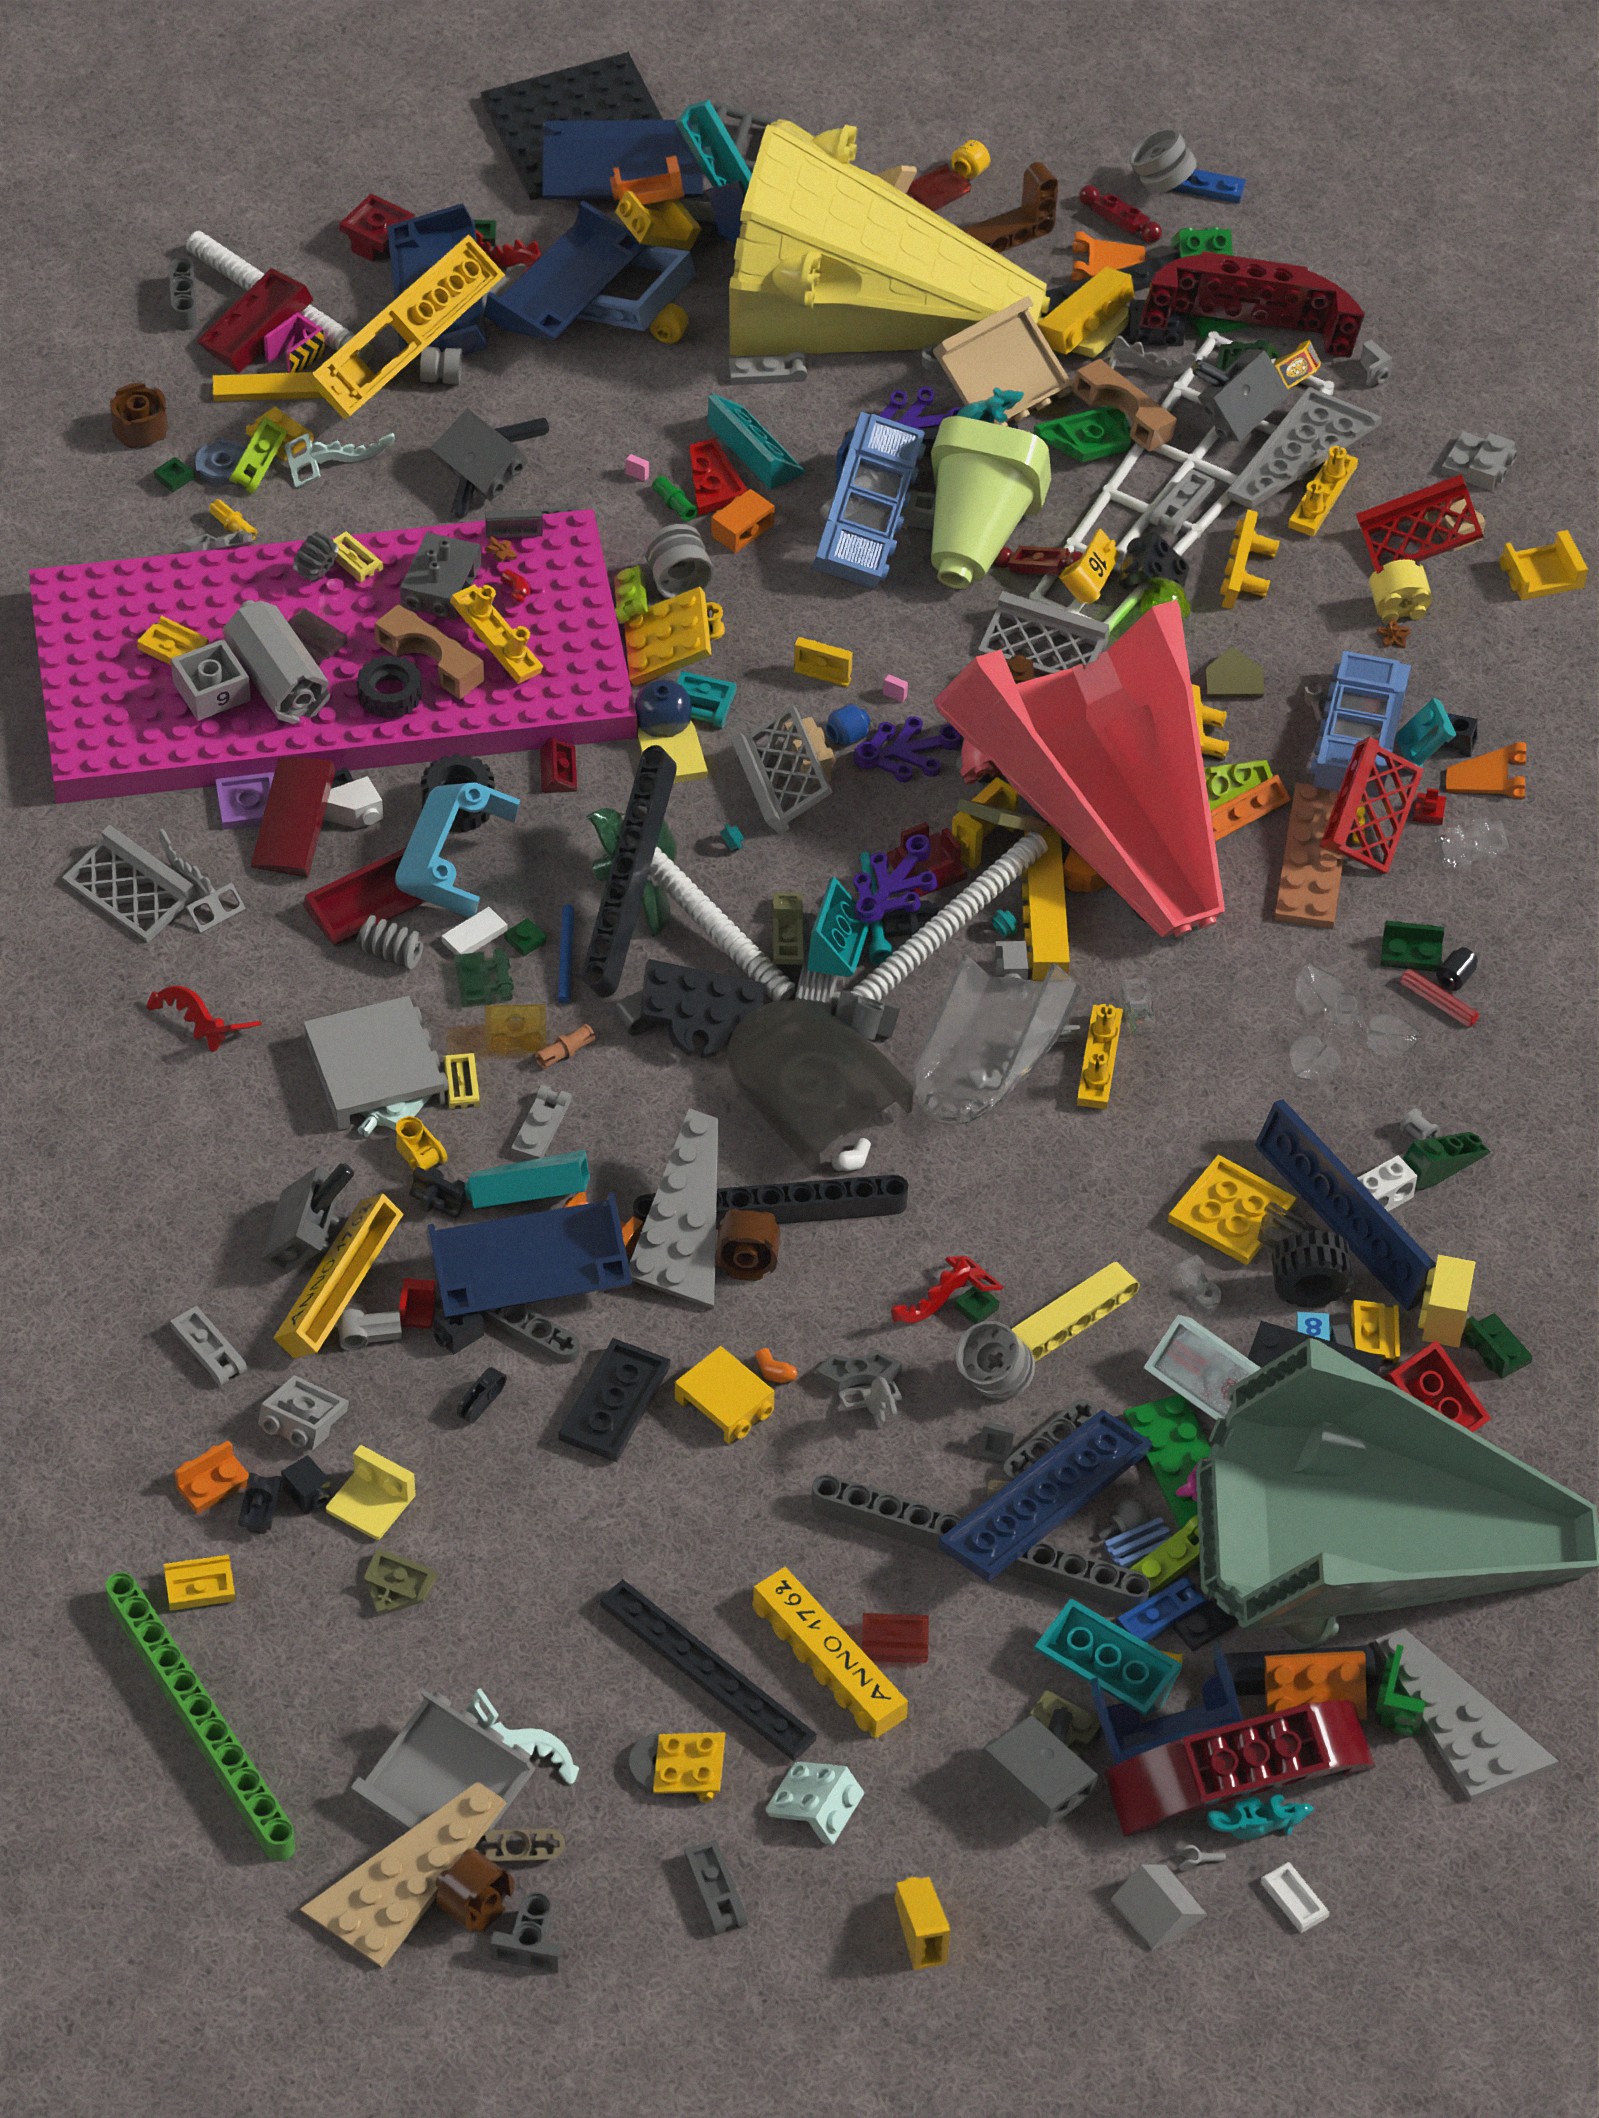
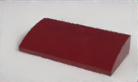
M270 268L197 342L212 356L240 374L265 349V335L297 312L302 313L314 299L306 285Z
M307 757L278 758L250 865L251 868L309 877L336 771L332 760Z
M407 847L305 895L304 908L334 946L358 935L362 925L371 915L376 916L375 925H378L381 919L387 921L427 902L402 892L396 885V871Z

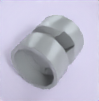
M426 347L422 350L420 365L421 382L436 383L438 379H442L447 384H460L462 349L446 348L443 352H440L439 348Z

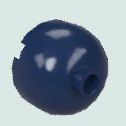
M656 679L647 683L638 692L635 700L637 725L643 732L657 737V734H666V737H673L683 732L690 724L692 714L690 697L684 687L677 682L669 679Z

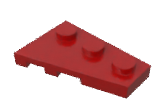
M715 437L689 445L698 516L724 508L737 496L748 491Z

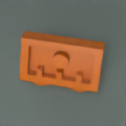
M230 1441L212 1446L203 1455L192 1461L184 1462L174 1472L176 1489L196 1514L203 1512L246 1487L249 1473L234 1456L233 1445Z

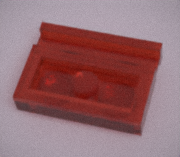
M945 163L912 181L906 194H911L915 201L934 212L971 192V183L956 170L949 169V165Z
M863 1613L862 1651L871 1661L928 1663L929 1615Z

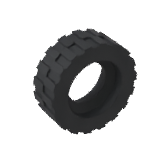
M385 655L380 658L371 659L369 663L366 662L363 668L359 670L357 677L358 700L361 701V706L368 713L375 714L377 717L392 718L401 717L406 713L409 714L412 712V709L419 705V700L422 698V683L419 669L416 668L413 662H409L408 659L404 657L399 658L394 655ZM383 680H397L404 684V688L397 693L384 694L376 691L375 685Z

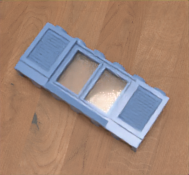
M860 412L854 426V434L849 443L847 457L841 469V476L833 495L834 499L826 518V525L818 544L819 548L811 568L876 589L879 581H885L890 565L885 563L887 556H893L897 541L892 539L894 532H900L904 517L900 516L902 508H907L912 493L908 492L907 489L909 483L914 485L919 471L918 468H915L916 460L921 461L926 445L922 444L925 432L874 414L870 415Z
M1343 651L1341 663H1335L1332 680L1336 682H1330L1328 699H1332V701L1326 700L1323 717L1328 719L1321 720L1319 736H1322L1323 739L1317 738L1314 755H1318V757H1313L1311 762L1310 774L1315 775L1313 787L1339 791L1356 742L1365 738L1372 737L1379 741L1378 746L1393 752L1411 665L1402 664L1397 660ZM1377 755L1374 763L1378 773L1388 771L1385 759ZM1388 774L1380 777L1384 787ZM1374 780L1367 782L1365 790L1368 797L1376 798L1380 796Z

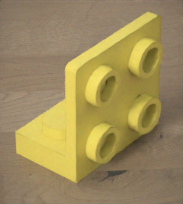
M360 1445L353 1453L354 1473L328 1503L326 1512L371 1538L380 1540L415 1497L414 1473Z

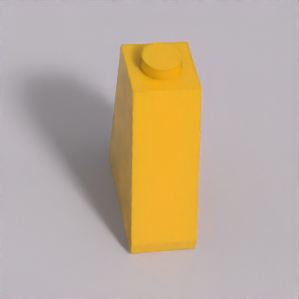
M910 1877L896 1883L895 1903L913 1969L919 1970L947 1964L950 1927L930 1877Z

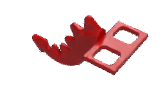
M475 229L477 244L497 266L507 268L522 263L528 267L522 273L524 274L542 255L537 242L532 241L525 247L520 239L514 241L513 248L505 243L502 246L503 251L498 245L494 246L492 251L491 244L489 242L483 243V236Z
M179 985L166 987L159 992L152 991L146 1006L148 1010L163 1008L164 1000L168 1006H173L176 999L178 1011L188 1008L184 1015V1020L195 1023L193 1037L200 1039L206 1036L211 1052L217 1051L220 1044L225 1041V1032L261 1026V1021L224 1026L223 1019L213 1018L210 1015L203 1000L196 992Z
M968 1256L946 1257L945 1261L953 1269L950 1272L943 1271L941 1273L939 1284L928 1290V1299H921L918 1302L917 1309L914 1305H911L908 1310L906 1305L893 1306L891 1308L892 1320L894 1323L899 1320L905 1323H915L928 1318L944 1304L955 1289L965 1287L967 1280L980 1291H1001L1004 1286ZM978 1279H984L991 1285H984Z

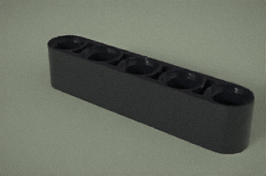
M1367 1646L1224 1654L1237 1696L1265 1695L1264 1656L1363 1651L1366 1664V1689L1372 1688L1378 1683L1373 1649ZM1214 1659L1213 1664H1214L1215 1674H1219L1218 1669H1217V1666H1216V1663H1215V1659Z

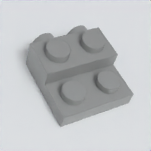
M1463 431L1442 465L1441 473L1451 477L1462 474L1465 482L1493 491L1498 482L1502 483L1504 481L1507 466H1512L1516 460L1518 450L1514 449L1515 441L1493 433H1489L1488 437L1483 439Z
M294 1375L261 1404L258 1425L269 1435L278 1434L289 1439L290 1443L296 1448L304 1447L313 1451L329 1436L331 1425L347 1412L349 1401Z

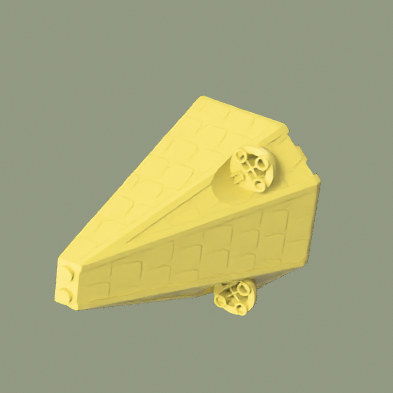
M778 119L777 122L774 121L771 125H766L741 210L740 220L742 225L734 254V259L736 260L734 274L730 279V355H790L795 351H800L803 354L924 349L928 345H939L942 341L1028 295L1034 304L1028 311L1036 324L1043 319L1041 318L1042 313H1048L1050 297H1046L1047 284L886 181L850 164V160H855L857 144H852L856 140L857 127L845 125L844 128L828 130L814 137L791 121Z

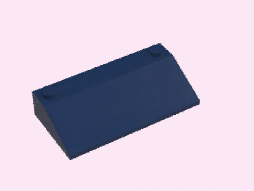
M677 120L544 121L543 200L614 199L610 183V177L615 176L613 168L619 167L621 181L668 173L666 158L677 156L684 197L682 198H703L704 172L675 124ZM688 120L686 123L692 132V125ZM701 142V149L705 154L704 146Z
M582 201L579 204L575 224L500 298L492 292L487 295L484 316L505 330L554 341L648 245L640 244L628 229Z
M463 203L388 226L395 300L468 234L477 243L475 222ZM483 297L476 301L427 347L439 348L440 352H443L446 348L462 349V356L487 349ZM398 333L399 351L401 353L409 344Z
M614 1192L608 1193L606 1199L600 1202L435 1230L434 1224L427 1226L426 1236L445 1318L632 1285Z

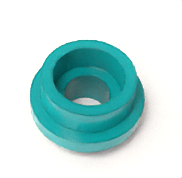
M726 823L724 825L725 828L719 831L731 851L736 848L742 849L743 847L740 842L745 840L736 825L730 827Z
M1001 909L995 911V916L991 918L995 929L1004 938L1009 934L1012 936L1016 934L1015 926L1018 923L1015 917L1008 910L1005 912Z

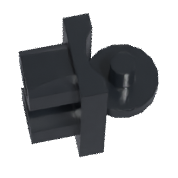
M929 900L920 901V908L914 912H907L904 908L884 913L885 936L910 935L911 938L927 922H931L934 916H937L939 912L938 903H930Z
M417 1167L413 1171V1184L409 1195L421 1201L420 1209L428 1213L433 1208H436L457 1218L461 1214L463 1201L466 1199L465 1182L458 1179L451 1183L445 1180L442 1172L434 1167L428 1170Z
M249 1473L238 1520L240 1527H247L249 1532L265 1534L267 1530H271L282 1484L281 1476L263 1477L256 1473Z

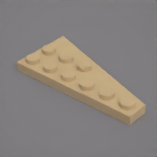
M476 1782L300 1910L346 1944L383 1968L437 1897L439 1888L436 1887L435 1882L439 1874L445 1869L450 1870L460 1860L466 1850L475 1847L505 1807V1800L481 1783Z

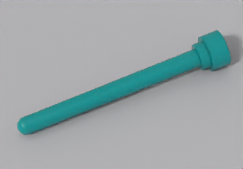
M863 852L860 855L862 873L870 875L872 881L870 892L874 896L877 892L875 874L870 864V857L872 855L869 852ZM882 919L870 923L873 941L868 948L870 962L874 965L886 962V959L893 954L891 944L884 938Z

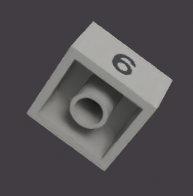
M224 639L171 659L173 684L197 721L251 701L249 676Z

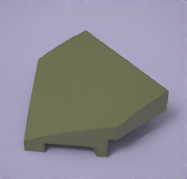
M1232 646L1205 669L1206 698L1264 697L1263 668Z
M377 1548L364 1575L378 1614L392 1612L424 1602L438 1577L436 1570Z

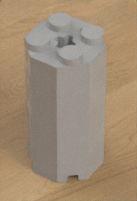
M253 600L245 601L222 629L227 645L279 720L295 724L300 722L298 717L306 715L308 718L315 716L330 699V693L327 690L329 681L277 606L264 601L256 603Z

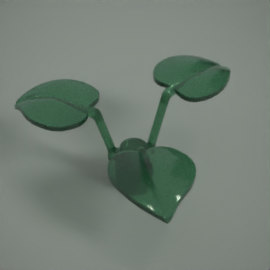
M610 808L596 810L587 816L594 825L602 846L608 853L593 861V872L596 879L600 882L607 881L623 824L620 814ZM663 820L656 847H659L662 853H665L668 859L674 862L677 856V844L667 822ZM647 880L642 897V905L652 937H656L668 924L671 908L663 888L659 885L654 886L651 880Z

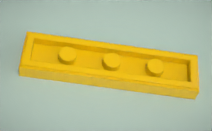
M314 372L213 376L214 402L324 397L307 379Z

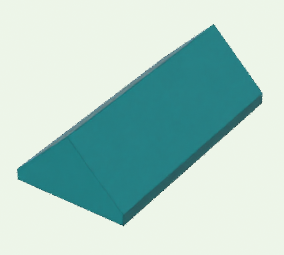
M713 393L709 395L708 425L770 490L806 472L743 405Z
M834 876L829 879L811 932L807 971L851 977L855 973L870 923H862L857 920L854 912L857 902Z
M1070 1598L1034 1646V1650L1091 1683V1679L1098 1677L1102 1691L1144 1716L1164 1706L1182 1668V1664L1072 1598Z

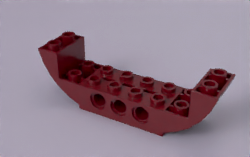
M1202 251L1199 255L1176 259L1156 273L1151 281L1139 326L1166 330L1171 311L1322 333L1324 354L1351 357L1365 314L1358 303L1345 290L1325 277L1309 271L1305 266Z
M1332 1700L1312 1704L1307 1703L1182 1737V1739L1132 1757L1105 1771L1104 1775L1124 1837L1155 1829L1164 1819L1338 1771H1343L1344 1776L1375 1768L1376 1766L1355 1703L1349 1700Z

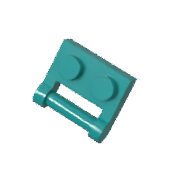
M681 671L677 683L687 691L691 703L717 709L716 712L692 707L691 718L714 723V727L723 728L737 691V684Z
M1432 698L1397 732L1396 739L1405 759L1423 768V763L1445 742H1450L1456 736V732L1442 702Z

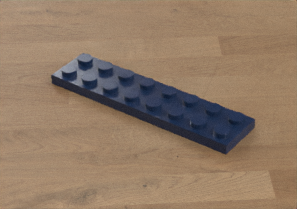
M1284 1099L1274 1102L1256 1140L1255 1147L1335 1234L1340 1235L1344 1241H1347L1349 1249L1406 1311L1417 1306L1427 1287L1428 1271L1436 1267V1263Z
M1102 1409L939 1539L938 1549L985 1581L990 1582L1143 1458L1151 1450L1152 1441Z

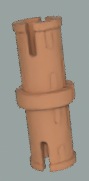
M584 1024L566 1036H558L556 1042L535 1052V1058L541 1057L536 1060L543 1069H547L550 1065L566 1056L569 1059L574 1056L575 1051L595 1041V1035L589 1036L594 1033L589 1025Z

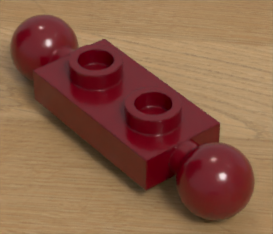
M1086 185L1080 190L1079 200L1085 206H1092L1091 211L1132 235L1141 232L1142 238L1148 243H1155L1160 240L1162 236L1161 226L1156 222H1149L1150 217L1141 213L1138 208L1129 206L1121 201L1119 197L1109 193L1101 197L1099 190L1093 185Z
M1019 545L1015 553H1013L1008 547L1003 546L993 564L1002 568L1009 566L1010 572L1060 575L1064 568L1079 560L1083 553L1079 551L1070 553L1068 548Z

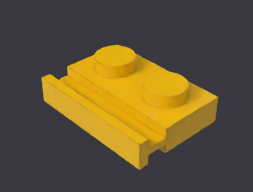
M275 406L257 418L252 426L249 424L246 426V434L252 437L261 420L266 417L287 430L288 433L275 454L284 461L287 460L285 444L306 433L310 435L311 442L314 441L312 432ZM305 440L292 446L293 455L306 446Z
M162 615L159 617V622L153 624L137 641L138 650L171 665L172 658L209 645V638Z
M798 637L794 647V672L848 687L851 681L853 652Z
M1354 1300L1351 1305V1329L1354 1348L1379 1355L1383 1361L1392 1360L1393 1364H1397L1400 1358L1399 1306L1394 1305L1391 1308L1385 1307L1383 1303Z
M229 1555L164 1564L170 1611L236 1601Z

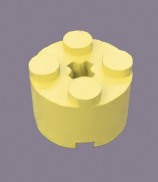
M1396 560L1383 565L1384 570L1379 574L1375 571L1370 576L1369 586L1375 607L1384 623H1390L1393 619L1397 621L1399 617L1410 616L1413 620H1418L1427 614L1426 609L1432 602V594L1421 564L1419 567L1415 565L1413 560Z

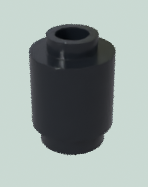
M1465 947L1452 951L1436 972L1440 985L1448 990H1460L1475 972L1476 964L1478 963L1477 956L1473 951Z

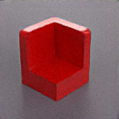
M404 1278L399 1304L401 1326L425 1329L432 1327L436 1303V1281Z

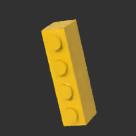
M1105 267L1037 323L1051 349L1067 355L1134 299L1131 275Z

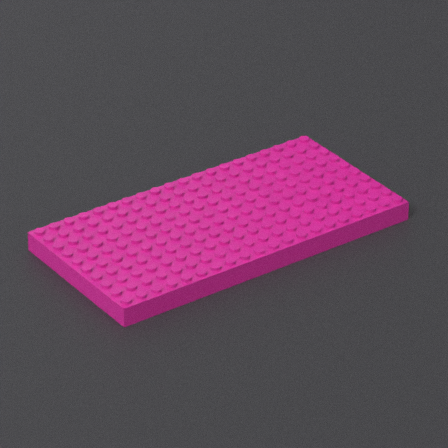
M594 509L542 514L543 536L495 538L499 543L505 540L511 541L510 549L514 550L518 556L516 560H504L501 563L493 558L494 553L484 550L486 546L491 545L489 538H486L485 521L351 535L383 562V570L379 572L374 570V575L371 577L366 575L365 581L362 583L335 560L329 572H326L324 577L315 583L300 576L293 569V560L302 542L306 540L28 570L56 804L216 786L215 779L275 772L278 758L282 757L332 760L336 771L347 767L348 771L434 760L439 761L440 757L445 755L452 757V754H459V756L467 754L474 757L541 749L550 737L571 745L637 738V714ZM426 532L480 544L481 567L472 585L475 584L477 588H482L483 585L493 587L496 595L492 603L502 618L512 629L523 626L529 630L530 638L526 646L543 665L541 673L518 684L460 614H458L456 620L410 610L429 625L435 626L448 638L456 640L460 646L469 652L477 654L483 660L484 681L462 699H458L439 686V663L434 658L421 653L403 654L398 657H404L409 662H413L420 671L422 698L419 700V705L412 709V712L406 713L401 717H377L375 714L368 713L361 706V701L358 700V672L371 659L393 655L375 642V622L396 605H401L400 587ZM342 542V544L346 546L349 550L351 549L348 545ZM358 555V557H359L364 563H366L367 565H369L368 562H366L362 557H360V556ZM505 569H509L522 576L529 583L530 595L529 597L526 596L525 601L521 604L510 597L514 588L500 581L501 574ZM248 600H253L255 603L264 601L277 606L329 681L327 690L330 693V699L315 716L308 718L306 715L298 717L300 722L291 724L276 717L249 677L251 701L197 721L173 684L171 665L138 650L137 641L153 624L159 622V617L162 615L209 638V644L222 639L226 642L222 629L237 610L240 609V606ZM383 680L375 685L376 691L384 694L397 693L404 688V684L397 680Z

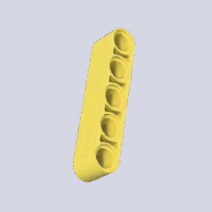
M1113 1262L1011 1330L1032 1351L1036 1362L1133 1298L1139 1290L1140 1284L1118 1262Z

